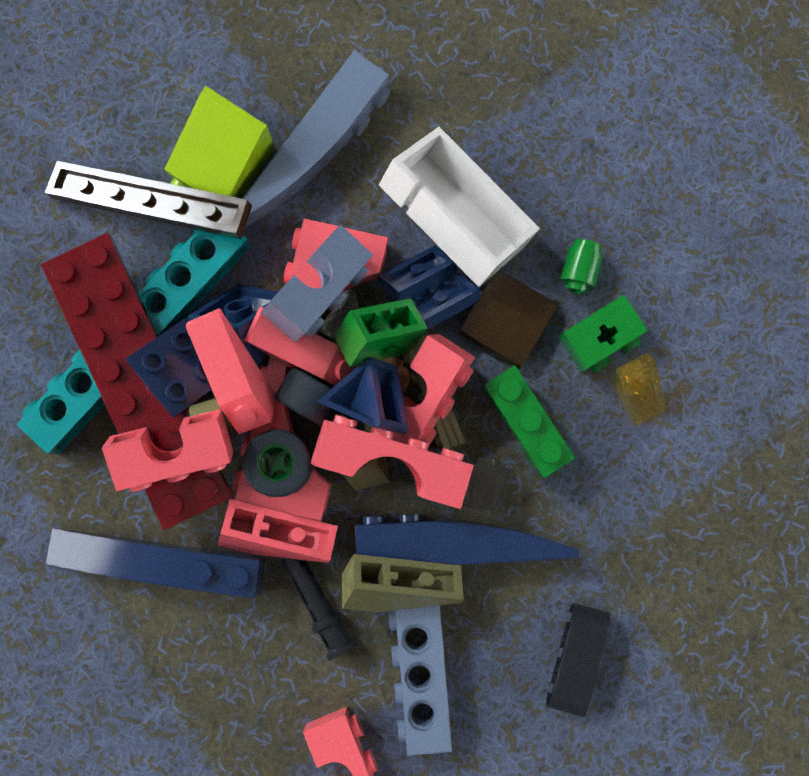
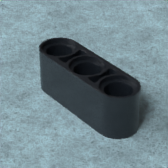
M572 603L569 609L572 616L570 622L566 621L560 643V648H563L561 658L557 657L550 681L553 684L551 693H547L546 707L584 717L589 708L610 626V613Z

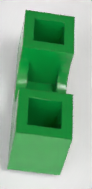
M515 365L481 387L499 417L503 418L520 444V450L539 478L549 476L575 459Z

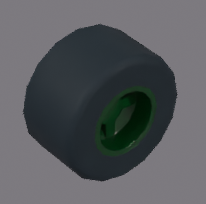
M296 368L289 370L274 396L278 402L321 427L324 420L334 422L335 416L341 415V412L317 402L331 388Z
M268 430L258 434L248 444L243 455V472L247 482L257 492L268 497H285L298 492L308 482L313 471V465L310 464L312 453L308 444L300 436L286 430Z

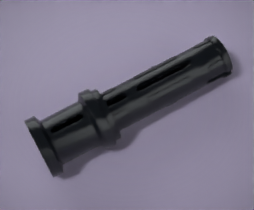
M288 558L281 560V564H283L290 576L295 589L313 620V623H311L313 633L319 634L328 651L326 655L328 661L339 657L357 645L355 639L349 638L340 621L342 618L341 613L337 612L336 609L333 610L328 603L306 560Z

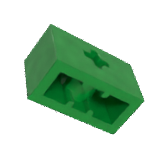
M622 295L563 332L558 338L580 372L590 368L595 373L612 362L609 355L618 349L624 355L640 345L642 342L639 336L648 330L626 296ZM609 331L612 337L600 344L597 337L600 336L601 332Z
M410 298L350 310L335 333L334 338L348 365L353 367L360 365L369 357L382 360L410 353L428 327Z

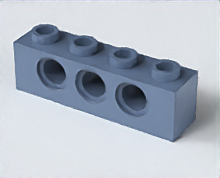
M440 605L388 611L390 631H397L398 645L391 646L393 668H400L401 683H394L396 706H403L404 720L397 721L399 744L406 743L407 756L452 752ZM412 628H421L426 632L427 637L422 644L413 645L407 641L406 634ZM414 666H425L430 672L428 678L422 682L411 679L409 672ZM420 703L428 704L433 709L432 714L425 719L417 718L412 713L413 708Z

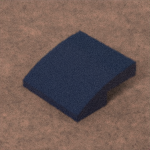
M435 245L378 275L380 284L393 302L411 298L428 329L480 301V289L457 273V264Z

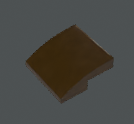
M499 269L487 284L480 296V301L476 302L461 327L459 334L509 364L515 365L520 370L559 304Z

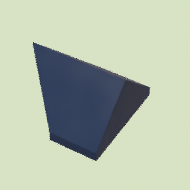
M369 357L317 401L322 405L375 428L402 435L409 432L398 367L396 365Z

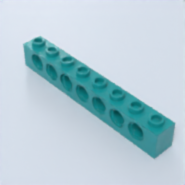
M194 229L195 233L187 242L182 241L174 247L170 253L171 259L162 268L158 267L149 274L145 281L146 286L138 294L158 336L184 318L186 319L250 250L252 245L247 238L242 236L241 239ZM215 246L216 251L211 259H200V253L204 247ZM184 271H189L191 273L189 283L178 287L176 285L178 275ZM159 297H165L166 306L164 310L159 313H153V302ZM80 350L73 356L71 360L73 364L64 373H59L50 380L47 385L48 391L39 400L32 401L22 411L23 417L16 424L47 454L60 455L105 406ZM89 375L92 380L91 388L86 393H82L79 386L80 381L83 377ZM64 402L67 411L65 416L58 420L55 415V409L59 403Z

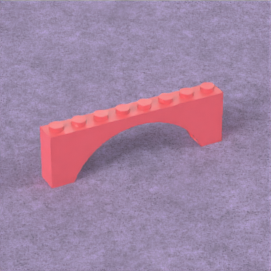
M304 218L302 228H296L294 232L292 249H296L293 263L288 262L286 265L284 283H287L295 275L305 285L312 288H321L320 275L307 260L338 226ZM345 228L373 254L371 259L364 265L369 269V272L356 286L378 280V275L382 273L389 246L388 237ZM349 283L344 288L343 292L345 293L346 291L354 288V286L351 283ZM271 356L268 366H262L261 372L275 394L291 368ZM276 400L272 422L252 429L251 436L246 435L244 437L241 447L242 457L248 444L258 434L268 430H286L295 434L287 406ZM313 467L308 482L298 492L285 497H268L257 492L247 482L242 469V471L237 470L234 476L232 492H237L235 497L237 501L322 521L332 484Z

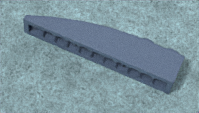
M356 51L352 52L243 199H247L252 205L246 227L273 211L301 190L330 163L354 134L359 136L363 133L370 121L368 117L375 106L381 108L390 95V90L388 89L389 74Z

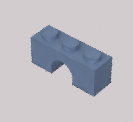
M340 224L307 260L319 273L321 288L309 287L294 275L260 313L294 343L304 334L311 338L325 322L320 317L327 308L333 312L348 296L343 292L344 288L349 283L355 287L369 272V269L364 265L371 259L373 254Z

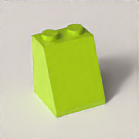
M205 86L164 170L173 179L170 184L242 198L276 147L266 124Z

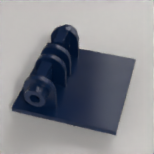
M185 318L125 359L172 418L176 417L205 394L208 395L213 392L186 329L188 321Z

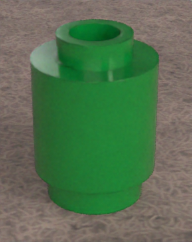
M575 239L573 246L568 248L560 279L566 285L565 289L567 291L585 295L587 290L595 289L603 260L602 246L599 243L586 239Z

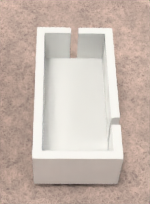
M440 127L395 157L379 183V186L401 208L404 205L409 207L406 212L408 216L478 287L483 285L501 267L522 251L540 229Z

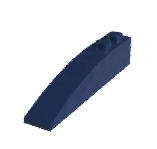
M419 513L399 515L398 522H385L384 516L363 517V524L355 525L356 554L452 565L580 558L578 549L538 535L500 526L465 521L421 520V514Z
M52 528L46 564L144 583L255 598L261 591L265 557Z

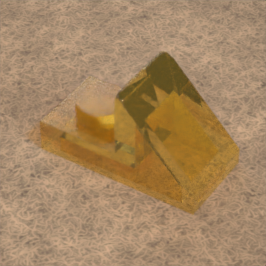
M649 353L615 369L617 375L609 380L633 426L666 411L656 362Z

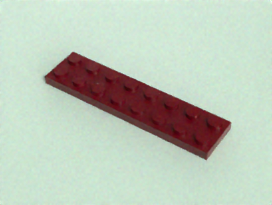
M105 233L42 263L41 267L118 433L121 434L147 427L152 442L158 448L165 451H174L181 448L183 441L179 428L183 419L190 417L189 407L172 418L125 360L158 337V334L112 236ZM204 470L189 473L190 475L187 478L177 482H167L166 479L152 482L150 487L144 489L163 531L234 497L221 470L213 473H205Z

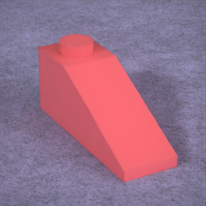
M259 307L243 340L286 366L304 372L331 389L359 366L350 367L339 346L317 334H314L311 338L304 334L294 343L260 313L264 309L263 307Z
M220 308L187 322L186 329L217 403L236 432L242 434L272 422L276 404L275 392Z
M230 499L217 546L252 555L329 563L338 526Z

